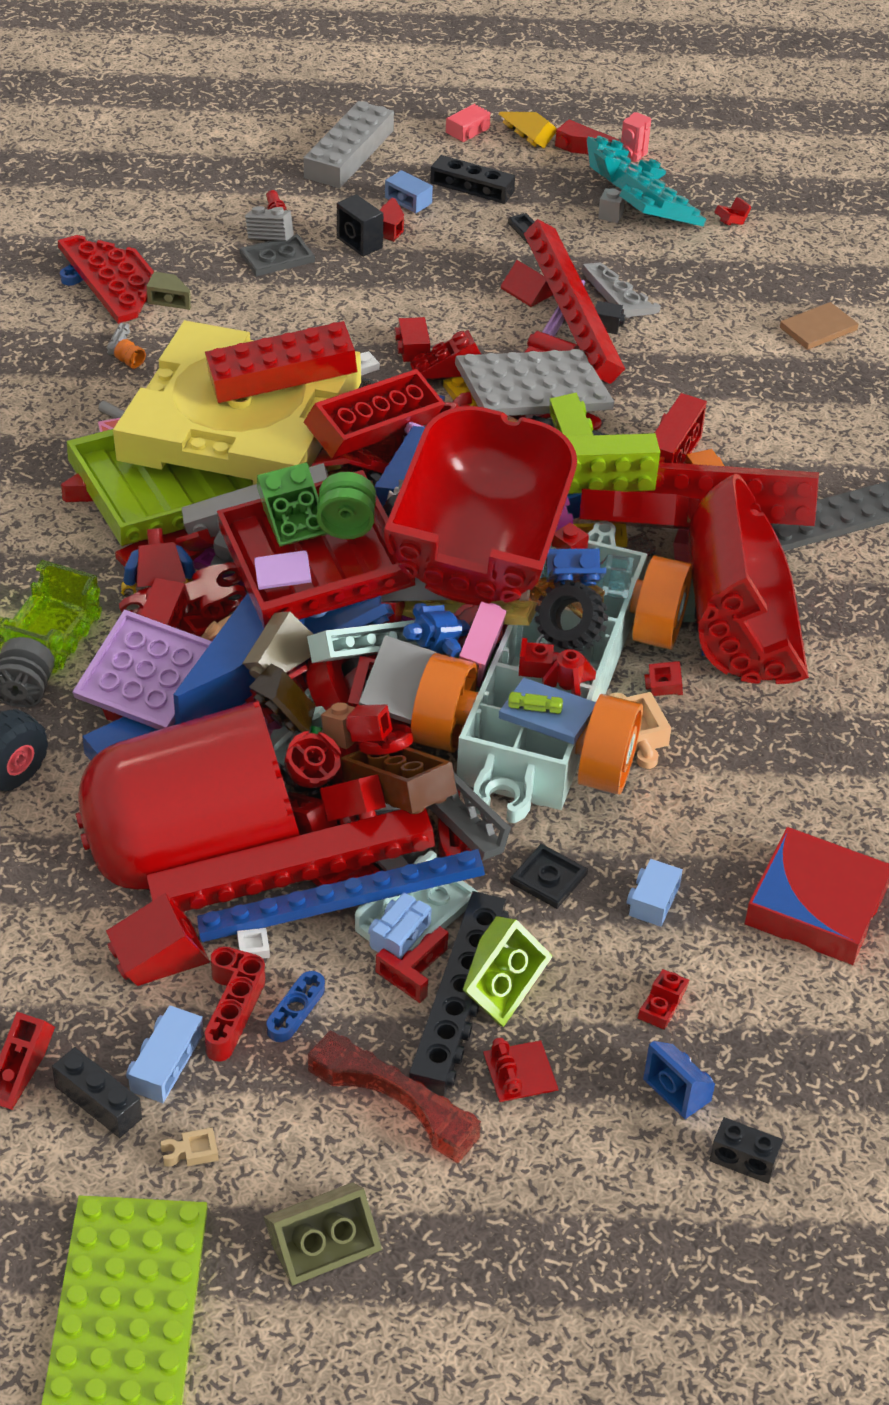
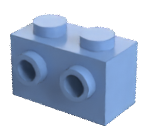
M402 170L385 180L386 199L395 198L400 206L414 213H418L432 204V185Z

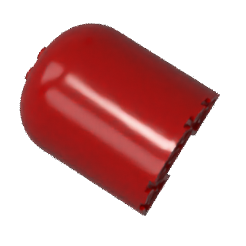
M457 407L435 416L422 433L384 528L386 546L389 553L394 554L398 559V567L408 577H416L425 583V589L456 602L480 605L481 601L487 604L500 600L508 603L521 598L524 592L535 587L541 576L575 475L577 455L572 443L562 432L546 423L524 417L518 419L517 422L508 421L505 413L484 407Z
M734 474L718 483L704 496L693 514L689 527L688 547L690 564H693L692 581L701 648L707 659L718 670L726 675L728 673L740 677L741 681L759 684L761 680H775V684H788L808 679L809 675L795 589L787 559L778 537L764 512L760 513L756 509H750L751 505L756 502V499L748 485L740 475Z
M258 700L112 744L100 751L89 762L79 785L78 802L80 812L75 813L79 828H84L85 833L80 834L85 850H91L94 862L101 874L112 883L123 888L149 889L148 874L300 836Z

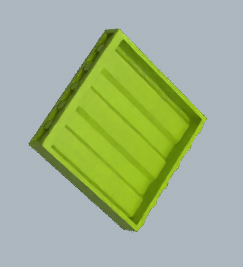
M113 429L67 441L68 461L76 474L79 473L86 484V490L121 546L148 539V529L162 528L163 535L185 529L182 507L253 485L251 479L166 463L161 470L117 461Z

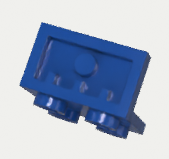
M600 548L549 549L546 558L547 582L557 583L560 581L565 584V580H571L573 582L578 581L586 586H594L606 574V568H600Z

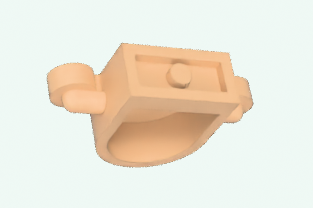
M651 692L626 697L622 693L610 694V696L643 704L642 722L635 753H637L636 762L642 768H654L658 763L659 756L655 749L669 746L671 726Z

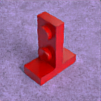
M439 926L432 933L426 934L420 944L412 951H407L401 960L383 948L376 954L375 972L418 1003H421L428 997V978L421 973L448 949L449 932Z

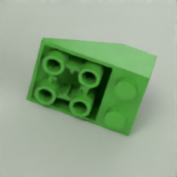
M307 462L257 475L258 493L279 547L328 534L321 529L317 522L319 499Z

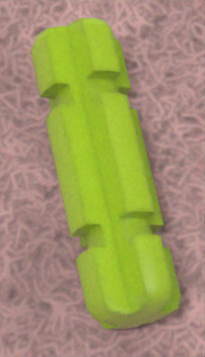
M510 692L508 706L514 709H520L521 706L524 707V710L539 712L550 710V713L560 714L563 708V699L553 696L551 699H548V696L529 693H525V696H522L521 692Z

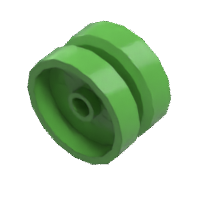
M339 472L326 478L319 489V503L317 505V522L321 529L330 536L340 539H355L365 535L371 530L375 518L376 489L372 482L363 475L353 472Z

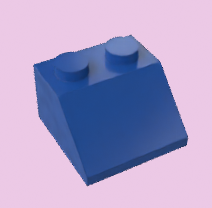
M653 1041L649 1044L643 1080L684 1119H687L712 1101L715 1083L710 1075L701 1071L685 1052H681L670 1043Z

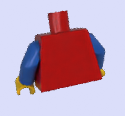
M162 528L148 529L149 545L138 546L137 550L131 552L124 567L121 594L124 595L125 589L128 588L132 589L134 594L136 593V587L152 586L155 578L183 582L185 584L191 582L195 573L193 560L182 546L176 545L175 542L164 543Z

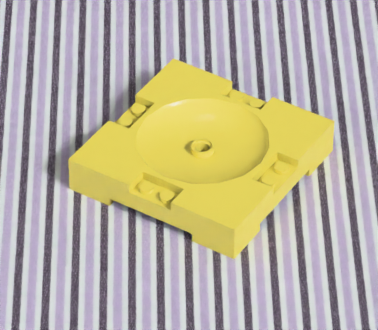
M184 320L159 358V369L146 388L140 387L113 429L116 459L121 462L161 470L166 463L251 479L253 480V485L257 484V475L306 462L311 467L322 445L303 422L315 403L359 388L361 384L360 352L355 351L358 371L356 373L218 403L209 376L205 351L254 340H250V332Z

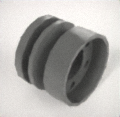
M17 637L9 639L3 644L0 650V701L2 703L24 708L34 707L40 703L55 665L54 656L51 651L41 642L31 638Z

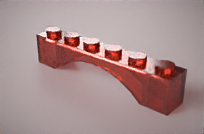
M330 1030L308 1053V1071L331 1086L367 1088L381 1092L400 1102L421 1122L429 1136L432 1148L459 1164L479 1140L481 1121L474 1114L456 1107L446 1097L438 1096L428 1090L421 1082L410 1079L395 1066L387 1065L377 1059L372 1052L362 1050L347 1037L339 1036Z

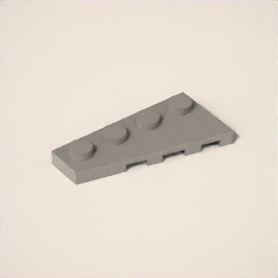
M601 262L582 265L581 272L609 303L623 305L622 314H625L626 318L652 315L660 312L661 306L659 304L648 302V296L644 293L637 294L632 290L633 285L618 280L619 275Z

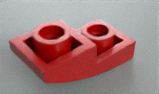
M662 969L652 984L649 996L639 1009L637 1019L665 1030L690 980L674 972Z

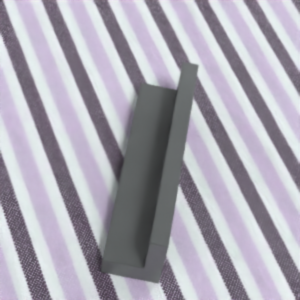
M454 773L457 793L446 798V801L432 804L428 808L471 850L479 849L482 861L504 853L511 827ZM458 790L462 793L464 803L460 800ZM475 807L479 810L482 820L477 816ZM492 823L500 830L498 836L494 832Z

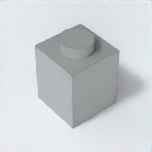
M605 188L600 198L598 219L615 223L619 222L624 213L625 200L619 196L621 191Z

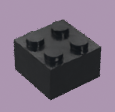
M357 194L337 202V239L363 257L382 249L383 212Z

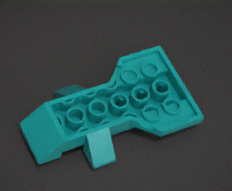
M588 136L587 147L590 167L620 188L621 193L619 196L642 213L704 226L706 218L700 215L701 211L690 205L687 198L676 195V190L665 187L666 183L658 180L667 172L660 167V162L650 159L649 161L640 160L639 164L631 163V159L627 157L629 151L623 147L624 144L620 141L613 139L612 142H609L608 139L597 136V138Z

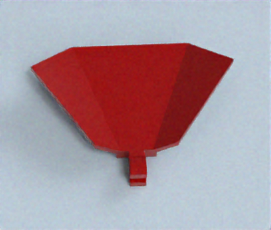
M363 447L333 459L323 449L311 467L322 463L325 466L349 463L383 474L386 466L389 464Z

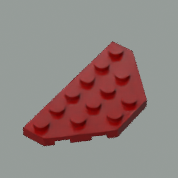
M80 235L58 240L60 251L118 324L138 318L147 300L146 286L154 271L136 249L127 247L126 250L116 248L114 243L101 240L95 243L87 241L86 237Z

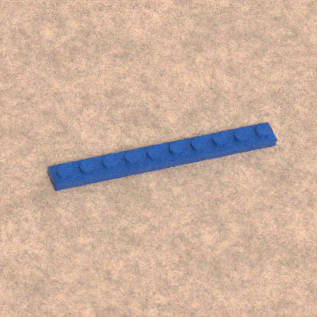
M479 849L463 851L451 856L434 858L430 861L408 864L404 867L388 871H379L371 875L350 878L333 884H324L316 888L295 891L287 895L266 898L249 904L236 905L228 909L211 911L197 916L199 936L201 942L236 935L237 931L265 928L399 896L402 893L408 894L485 875Z

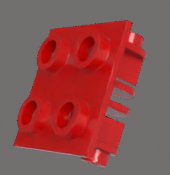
M496 1038L492 1042L491 1050L483 1051L499 1102L558 1091V1086L541 1040L509 1046V1043L504 1041L503 1038Z

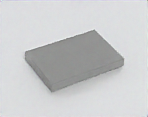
M385 635L359 705L388 704L390 718L411 724L414 702L422 674L430 657L436 652Z

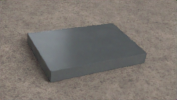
M298 234L287 241L271 240L240 248V255L255 276L315 262L314 254Z

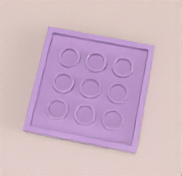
M124 609L72 693L74 698L158 730L173 726L175 723L173 694L212 641Z

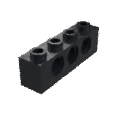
M440 155L431 166L430 183L505 204L514 193L515 175Z

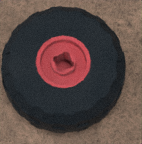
M19 709L0 711V791L2 792L11 791L31 779L36 771L40 769L47 754L48 740L46 730L32 716Z

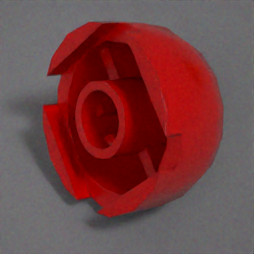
M302 732L293 738L286 749L284 759L286 772L300 786L307 788L322 787L329 783L340 769L341 752L335 741L325 733Z

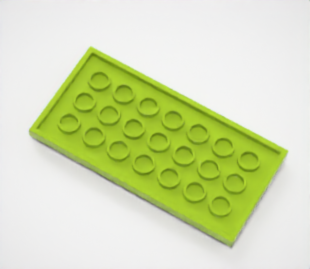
M78 1196L42 1405H182L208 1210L207 1202Z

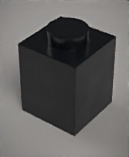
M597 301L595 309L607 333L617 335L619 328H624L626 315L622 314L623 305Z

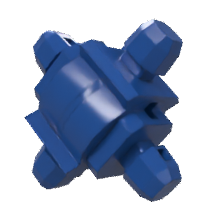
M424 603L415 604L412 611L416 619L414 623L407 624L404 627L403 635L405 638L415 640L420 647L435 651L436 653L458 657L461 653V646L458 643L459 637L466 636L469 633L470 625L465 620H458L450 611H445L444 605L427 606Z

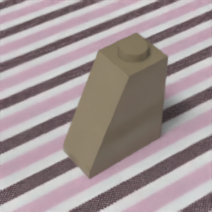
M291 612L274 613L242 664L250 670V675L255 679L271 663L287 673L311 657L307 636L313 635V633Z

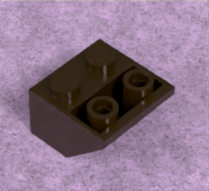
M271 663L249 686L256 694L253 699L255 701L258 700L260 706L264 709L267 707L272 712L270 717L281 727L284 725L292 733L295 731L299 733L310 731L316 705L283 669Z

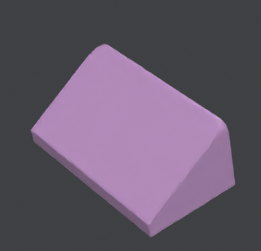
M307 551L262 556L254 559L259 590L311 582Z

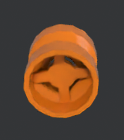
M123 339L116 345L114 356L121 362H125L130 368L135 369L144 363L146 352L141 347L135 346L132 341Z

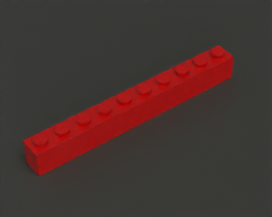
M537 219L527 229L524 236L579 349L583 350L588 358V362L593 366L599 378L611 384L625 370V367L556 229Z
M426 808L418 814H409L401 809L148 874L147 880L152 901L166 893L185 912L192 909H201L219 902H228L246 895H255L277 887H286L292 883L313 880L319 876L340 873L346 869L367 866L373 862L397 858L400 855L415 851H424L435 847L434 833Z

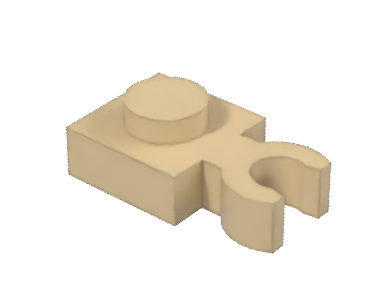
M213 1127L182 1133V1141L179 1142L174 1139H166L160 1142L162 1152H173L163 1156L164 1166H174L182 1159H186L187 1166L219 1161Z

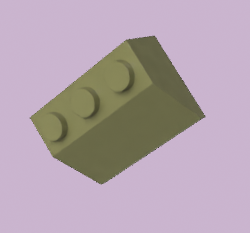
M353 1182L263 1216L272 1246L292 1286L382 1250L365 1190Z

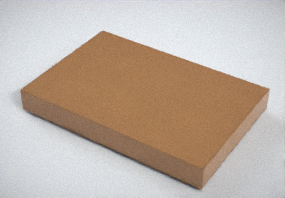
M832 302L780 322V328L807 350L858 330L859 325Z

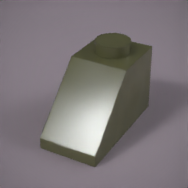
M153 272L146 286L148 304L190 310V289L174 274Z

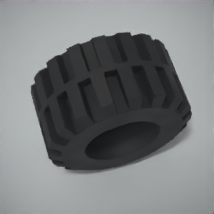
M565 580V584L559 581L554 583V589L548 587L545 590L548 594L545 597L540 596L538 600L541 601V605H536L535 611L539 613V616L535 617V623L540 625L537 628L539 633L543 634V638L548 642L565 650L583 651L584 646L587 648L594 646L592 641H599L602 638L599 635L600 631L605 632L607 628L603 625L604 621H608V615L604 613L607 610V606L601 602L603 598L596 591L578 581L575 583L571 580ZM580 602L583 609L581 621L576 627L570 630H563L561 626L563 610L571 603Z

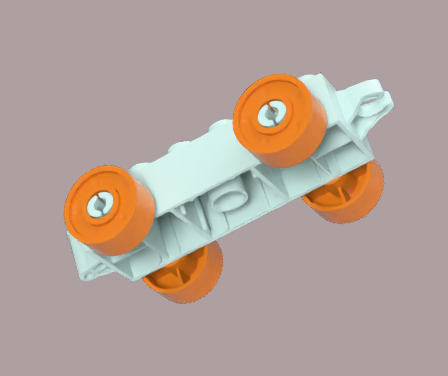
M599 521L587 533L589 534L588 549L600 548V568H606L605 576L599 582H596V585L588 587L596 591L603 598L601 602L607 606V610L604 613L608 615V621L603 622V625L607 627L605 632L600 631L599 633L602 638L599 641L593 640L594 646L590 648L584 646L583 651H578L583 654L596 671L595 680L581 682L580 697L594 701L596 704L588 725L575 744L499 718V711L508 700L510 692L516 689L523 678L542 684L543 678L518 676L522 638H527V642L552 644L544 639V635L539 633L537 629L540 626L535 623V617L539 616L538 612L534 615L529 626H507L479 692H476L478 668L475 662L434 653L422 674L411 719L413 743L452 753L458 749L457 775L469 787L474 788V792L490 806L491 793L515 798L511 803L507 804L506 820L509 823H517L525 818L530 811L531 803L562 810L578 766L579 785L618 795L622 793L638 742L643 704L605 694L633 621V641L669 650L674 648L688 602L693 564L653 555L646 571L648 554L617 547L615 543L616 527L611 522ZM546 561L535 587L524 592L521 598L517 600L536 601L537 606H540L541 601L538 600L540 596L545 597L548 594L545 591L548 587L555 588L553 582H547ZM580 602L571 603L563 610L561 614L563 630H570L581 621L583 609ZM554 645V652L560 653L565 650ZM557 682V687H554V688H556V689H559V690H562V691L571 693V690L562 689V688L558 685V682ZM475 807L476 813L480 815L479 810Z

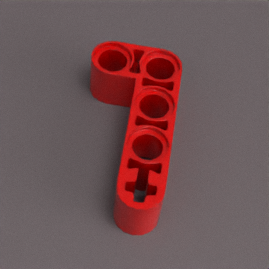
M225 946L215 949L210 957L212 979L216 983L227 987L204 1033L206 1055L209 1059L218 1062L225 1061L232 1055L266 982L265 962L262 957Z

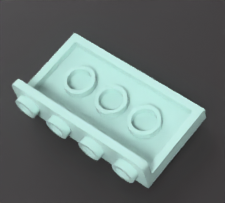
M430 850L425 855L419 856L414 864L437 858V854ZM458 881L408 893L416 901L420 900L432 909L431 924L409 950L415 949L426 934L432 933L439 926L444 929L466 911L472 891H478L464 881ZM401 895L360 905L355 912V931L370 942L368 930L371 923L376 918L380 920L388 903L391 900L396 901Z

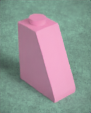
M482 601L459 655V659L477 664L478 687L482 684L506 616V610L502 609L499 605L494 603L487 604Z

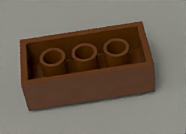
M409 747L398 752L383 755L365 754L359 749L340 758L344 782L378 774L385 803L391 807L407 811L409 814L421 813L424 811V808L432 804L442 803L446 801V798L457 793L452 762Z

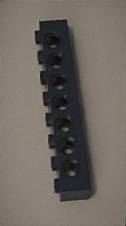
M472 891L409 1072L408 1090L444 1099L447 1088L453 1089L457 1075L454 1067L455 1064L461 1065L465 1051L462 1043L463 1040L469 1041L473 1023L469 1022L471 1017H477L480 1007L463 991L481 937L496 916L509 918L510 912L505 911V898Z

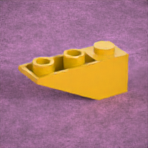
M499 112V115L504 118L503 123L510 129L515 127L514 132L522 138L526 135L528 137L526 141L534 147L538 144L545 148L556 134L557 128L537 112Z

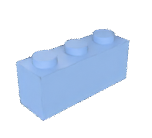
M169 1005L164 1015H160L157 1018L151 1037L144 1040L139 1057L136 1061H132L127 1069L126 1078L129 1080L130 1091L164 1103L203 1036L202 1016Z

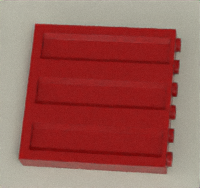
M363 470L353 472L367 478ZM323 481L314 483L318 497L319 489ZM377 496L374 524L365 535L355 539H340L327 534L282 547L278 545L261 499L217 511L221 534L264 628L274 613L291 612L300 620L416 586L415 578L408 577L398 567L399 561L395 555L390 554L384 538V528L388 521V516ZM307 551L311 575L310 583L258 589L254 562L256 557Z

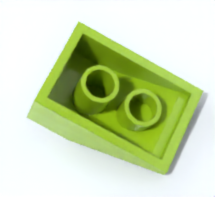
M496 916L479 941L463 991L494 1021L504 1027L546 967L552 955L516 919Z

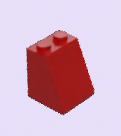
M166 893L106 930L110 942L107 944L112 955L116 959L118 958L120 962L117 965L119 973L125 980L130 979L137 986L210 963L192 921Z

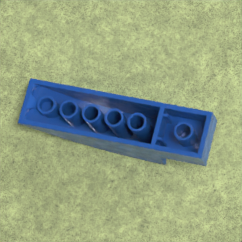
M248 593L174 692L176 725L240 706L246 703L245 699L252 696L249 686L256 679L250 675V670L242 663L261 635L264 627ZM305 618L300 619L299 621L305 626Z

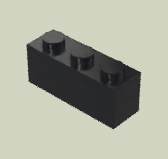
M76 1047L52 1065L55 1087L119 1139L142 1120L140 1098Z

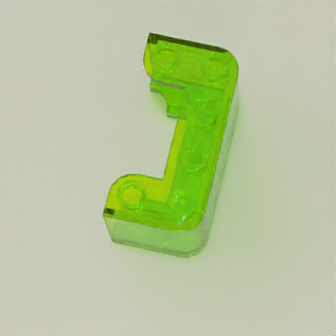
M41 560L36 566V571L40 572L38 582H32L31 584L32 595L13 619L0 616V650L6 641L17 637L31 638L41 642L54 656L55 665L52 673L55 674L58 670L63 669L67 657L70 653L76 651L81 638L88 635L92 623L99 620L102 613V607L99 602L100 588L98 587L96 575Z

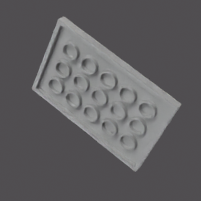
M572 349L569 351L552 350L547 352L530 351L525 353L509 352L503 354L488 353L456 356L455 365L478 407L501 411L507 416L550 413V398L577 392L579 400L585 403L586 411L613 410L615 402L593 366L588 362V358L583 350Z

